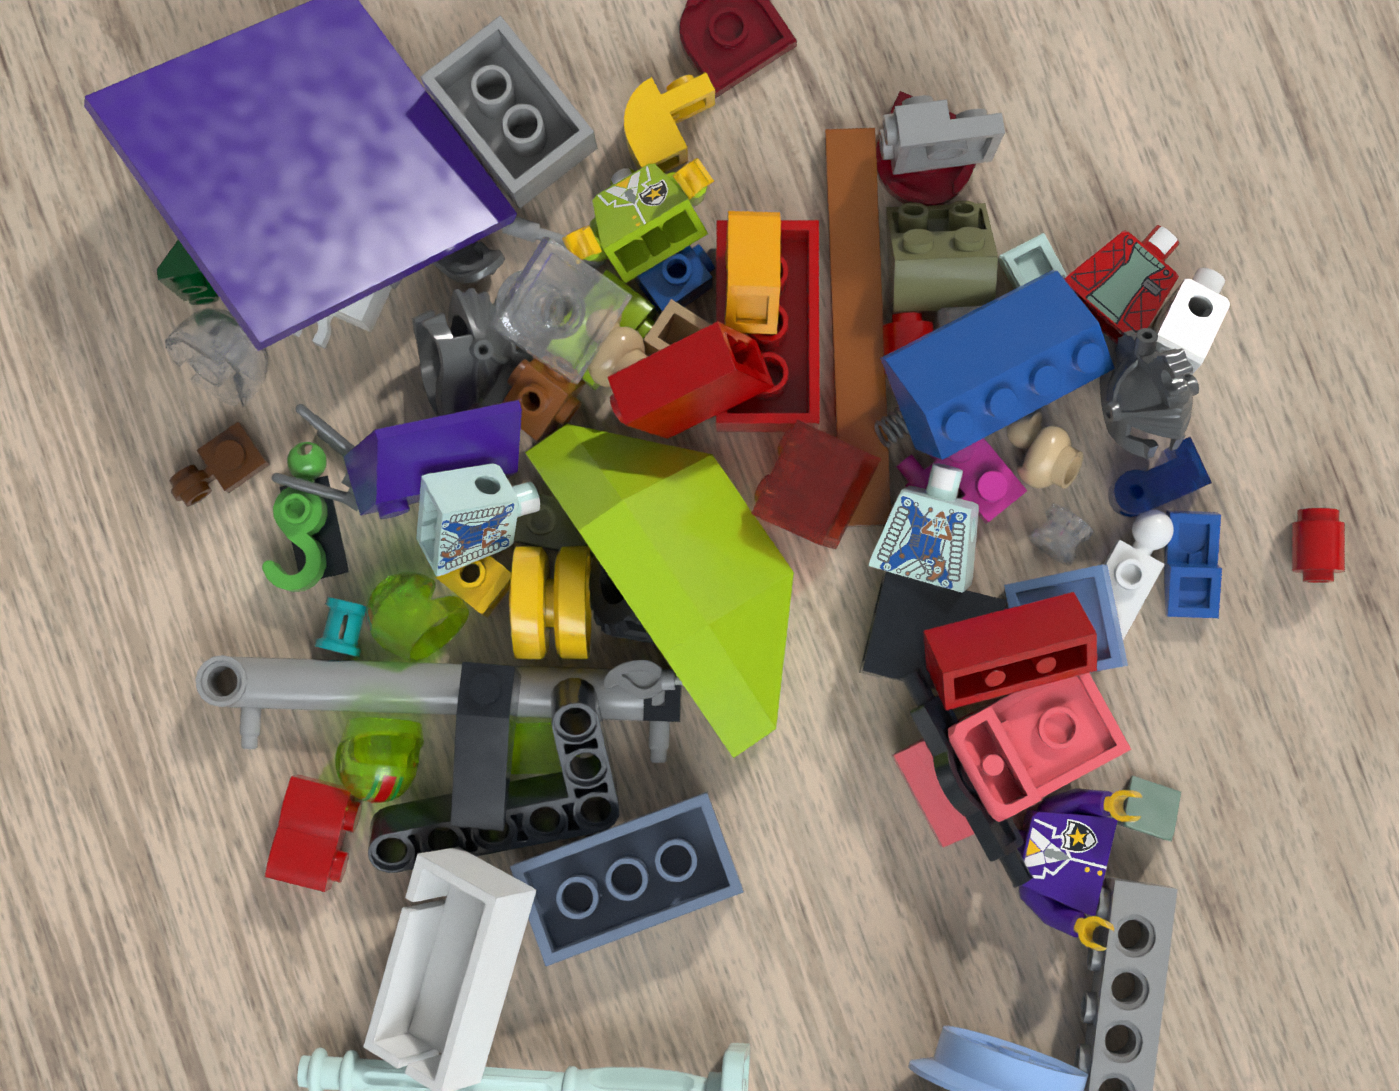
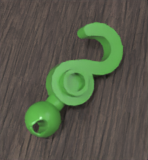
M301 442L290 450L287 456V465L294 477L315 482V479L324 473L327 460L323 449L318 444ZM311 445V446H312V449H311V451L306 455V454H305V447ZM288 487L277 496L273 506V515L278 527L286 537L304 551L306 563L302 571L296 575H288L278 563L271 560L265 561L262 569L267 579L276 587L290 592H302L315 586L323 577L326 568V554L321 544L311 535L319 532L324 526L328 516L327 504L321 496Z

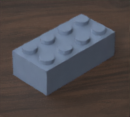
M708 791L510 866L514 878L536 889L528 919L545 966L552 965L744 892Z

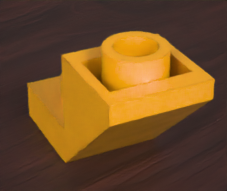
M728 211L725 254L727 283L724 325L740 333L777 334L780 298V212Z

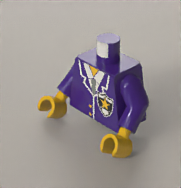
M1075 788L1044 798L1037 810L1026 811L1022 829H1018L1024 843L1017 849L1034 878L1019 886L1018 891L1020 899L1044 924L1072 937H1079L1085 946L1102 952L1107 948L1094 943L1092 934L1098 926H1104L1114 931L1113 924L1095 915L1117 822H1136L1141 819V816H1128L1123 809V803L1127 797L1142 798V795L1134 790H1119L1112 794L1110 791Z

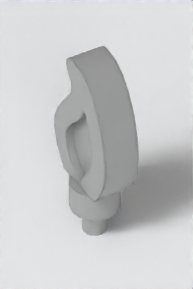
M634 660L622 663L611 669L604 678V687L606 689L621 686L640 699L652 698L663 692V690H675V685H683L673 669H662L655 663L647 660Z

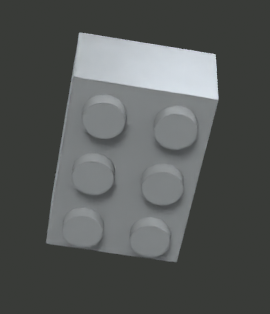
M501 15L420 76L427 93L519 209L598 149L594 131Z

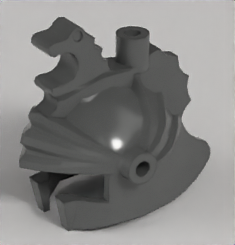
M469 288L465 293L456 289L453 291L450 301L448 325L445 314L439 313L435 315L434 310H429L412 318L424 389L437 417L467 411L475 403H480L482 406L487 407L504 401L512 388L507 384L511 373L524 359L529 362L533 361L530 347L526 346L516 349L515 341L518 336H522L524 330H529L531 324H536L537 317L542 314L541 307L535 303L533 293L521 291L519 293L521 306L517 312L513 313L507 299L498 297L492 304L490 295L486 291L478 294L473 288Z
M1150 328L1140 329L1137 333L1133 330L1124 332L1123 336L1118 338V344L1115 348L1117 362L1114 365L1115 369L1100 376L1101 406L1108 433L1122 448L1145 459L1152 458L1159 445L1154 439H1142L1130 435L1131 428L1134 427L1153 435L1171 438L1169 449L1171 451L1178 449L1186 436L1185 432L1191 419L1193 396L1199 393L1197 379L1193 375L1185 376L1193 372V367L1187 360L1184 349L1175 348L1159 353L1156 350L1158 334Z

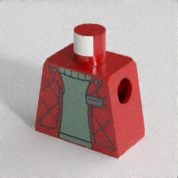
M1156 225L1142 242L1130 232L1124 230L1072 271L1064 280L1097 319L1102 332L1118 344V338L1122 337L1124 332L1133 330L1137 333L1138 330L1150 326L1179 276L1175 270L1165 263V260L1179 246V241L1169 230L1160 225Z

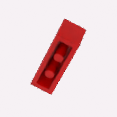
M1074 592L923 631L926 668L945 710L1097 671V633Z

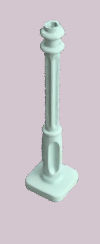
M731 1043L723 1056L722 1072H709L708 1078L679 1071L646 1067L578 1069L575 1066H569L565 1072L485 1067L480 1083L455 1091H748L750 1044ZM317 1048L311 1056L303 1055L298 1066L299 1087L308 1088L309 1091H324L325 1089L340 1091H432L406 1075L407 1066L395 1068L384 1060L362 1059L355 1050H348L344 1057L328 1056L325 1049Z

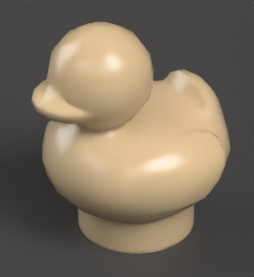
M597 309L588 315L584 325L588 338L598 344L590 357L587 368L594 382L603 387H611L608 376L647 357L645 355V344L639 332L630 327H620L622 313L619 309L611 311Z
M1039 411L1007 426V437L1010 442L1018 448H1029L1023 465L1017 466L1019 477L1027 485L1038 489L1049 487L1052 484L1064 489L1069 487L1080 471L1083 462V452L1072 447V441L1068 433L1056 426L1042 429V414Z

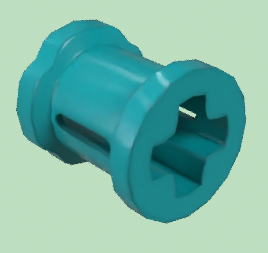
M327 597L325 604L329 607L323 636L316 639L315 647L360 657L361 649L357 644L365 617L366 606ZM347 615L348 620L342 639H339L343 617Z

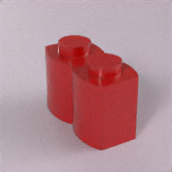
M299 774L291 776L283 800L278 828L271 846L265 877L321 892L330 890L333 881L341 883L349 859V853L342 851L346 831L355 832L362 810V803L355 801L356 794L354 789Z

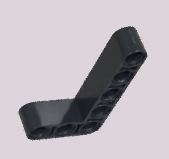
M567 678L560 681L553 688L551 693L552 730L562 771L510 782L504 831L452 827V793L387 806L378 810L373 815L370 823L368 858L372 865L386 873H398L413 870L417 854L460 847L478 857L598 833L611 828L619 817L617 781L599 701L593 685L581 678ZM570 708L584 709L583 712H580L578 714H569L565 712ZM581 753L594 754L593 756H590L588 758H580L576 756ZM591 797H602V799L597 801L587 800ZM540 807H550V808H552V809L547 810V811L537 810V809L540 808ZM446 827V828H450V830L440 831V830H437L436 828ZM393 837H394V838H398V839H400V840L390 841V840H387L386 838H393Z

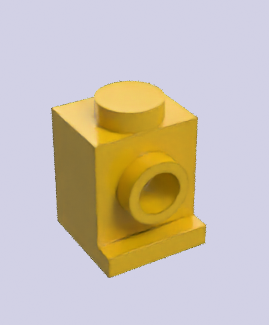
M488 556L471 563L476 564L480 569V576L475 582L467 583L464 581L462 572L466 566L435 577L481 615L488 618L509 592L512 572L493 557Z

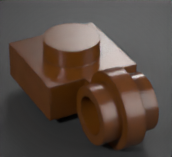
M236 422L197 449V452L208 467L198 470L196 465L193 464L183 468L169 480L173 486L171 494L176 501H183L189 507L200 502L212 492L209 483L217 479L223 490L230 493L264 470L270 463L243 424Z

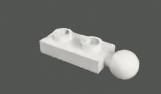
M1146 510L1139 514L1132 526V534L1135 539L1134 544L1130 546L1121 540H1116L1104 564L1108 565L1123 640L1165 565L1150 556L1153 550L1165 547L1172 539L1174 532L1173 523L1169 516L1159 510Z

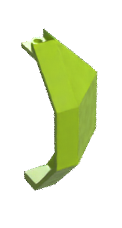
M566 424L526 451V455L731 756L735 758L774 731L777 726L794 572L713 454Z

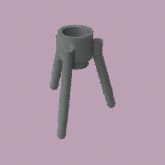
M303 404L296 406V412L317 430V436L344 457L355 447ZM348 472L341 482L349 487L348 492L280 473H274L271 477L275 483L342 502L355 511L358 510Z

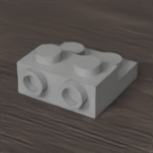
M927 95L908 98L902 102L901 106H895L892 114L883 115V129L879 130L882 160H891L893 175L991 162L1005 134L1002 113L987 115V110L971 109L958 113L956 119L950 120L947 99L933 101V98Z

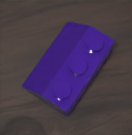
M519 400L373 430L343 457L360 516L378 512L380 519H388L409 512V505L419 503L422 475L492 463L501 467L507 479L518 472L522 414Z

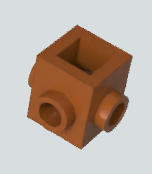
M546 352L531 362L524 359L519 363L508 378L507 384L512 388L502 403L519 400L522 409L521 429L533 439L539 441L555 430L559 424L565 426L574 417L582 404L577 399V396L586 382L575 374V369L569 362L558 356H551Z

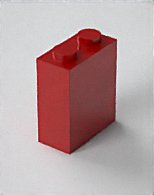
M718 321L607 377L613 392L610 395V404L619 421L627 426L666 439L774 387L757 341Z

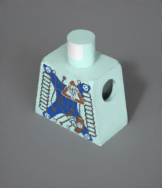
M494 463L422 475L416 539L436 577L509 548L514 543L517 517L540 510L539 494L532 482L511 486L501 467Z
M933 463L927 489L908 486L901 490L870 558V567L961 593L971 586L979 506L974 502L956 498L963 470L945 464Z

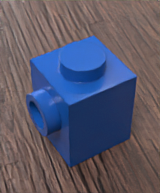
M699 244L693 248L689 245L636 276L635 282L650 303L655 306L660 316L671 299L686 307L712 289L713 278L710 272L715 267Z

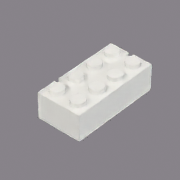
M460 847L417 854L405 898L412 902L447 896L446 901L438 900L402 908L363 1047L395 1068L407 1066L405 1074L432 1091H455L480 1083L536 889Z

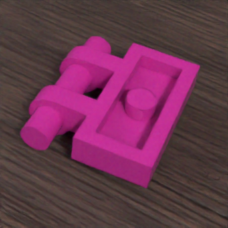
M984 438L943 460L929 455L933 459V463L945 464L963 470L958 489L963 496L961 499L978 504V515L985 524L1027 492V489ZM911 454L896 466L908 481L905 485L906 487L916 486L927 489L933 463L926 469H923Z

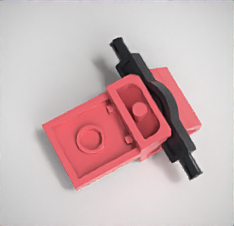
M921 668L901 678L917 706L910 711V715L923 738L891 756L939 845L946 847L975 834L988 859L991 862L1000 860L1013 884V888L1025 884L1034 877L1031 875L1017 849L1023 845L1024 841L1011 816L1041 801L1042 797L1131 750L1090 673L1010 693L960 719H957L953 709L945 710L939 695L934 696L921 672Z

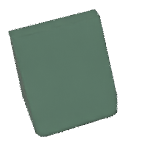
M1131 776L1127 790L1139 792L1142 798L1127 797L1123 803V809L1128 816H1141V819L1136 822L1118 821L1117 825L1172 842L1181 791Z

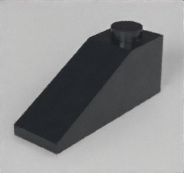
M462 661L456 711L451 810L452 827L504 831L522 677L515 666Z

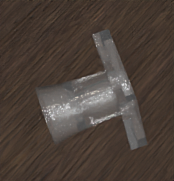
M543 237L524 269L510 275L501 285L496 298V314L488 326L568 381L578 384L629 303L632 295L552 238Z

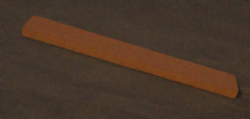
M875 128L825 129L840 528L885 526L891 514L889 449L879 440L874 428L876 420L881 421L882 416H887L886 376L880 359L884 356L876 134ZM879 425V429L886 441H888V437L884 433L882 426Z

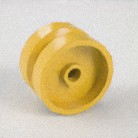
M588 546L561 547L556 556L554 579L550 577L549 558L542 547H515L509 586V620L515 659H543L549 649L551 627H554L556 650L562 659H589L592 610L589 603L591 558Z

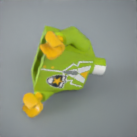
M699 158L687 163L677 172L665 174L656 164H648L636 172L630 168H623L613 174L610 181L611 186L597 194L592 200L595 217L590 221V224L567 234L562 240L574 264L583 259L600 262L609 258L624 283L708 235L706 228L693 207L699 205L704 200L707 186L715 181Z

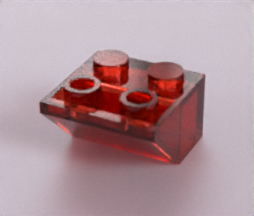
M797 420L794 428H789L779 442L777 448L779 458L771 474H767L757 486L754 494L756 504L751 514L820 546L837 549L882 458L828 431Z

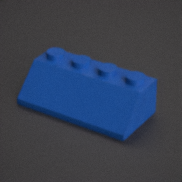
M1051 270L880 358L915 449L941 460L1115 369L1099 322L1056 270Z

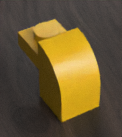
M707 73L696 78L691 74L682 76L671 82L666 87L667 92L660 94L651 77L640 84L632 93L624 113V129L627 147L637 170L648 164H656L665 173L688 162V147L676 124L715 105V89Z

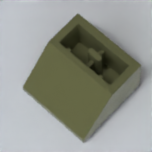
M956 201L950 205L926 206L921 203H906L900 207H886L888 275L893 312L977 309L995 300L998 254L986 203Z

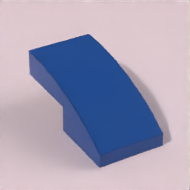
M1166 510V515L1171 519L1174 528L1172 539L1164 548L1166 616L1219 619L1222 568L1218 565L1221 514L1218 512Z

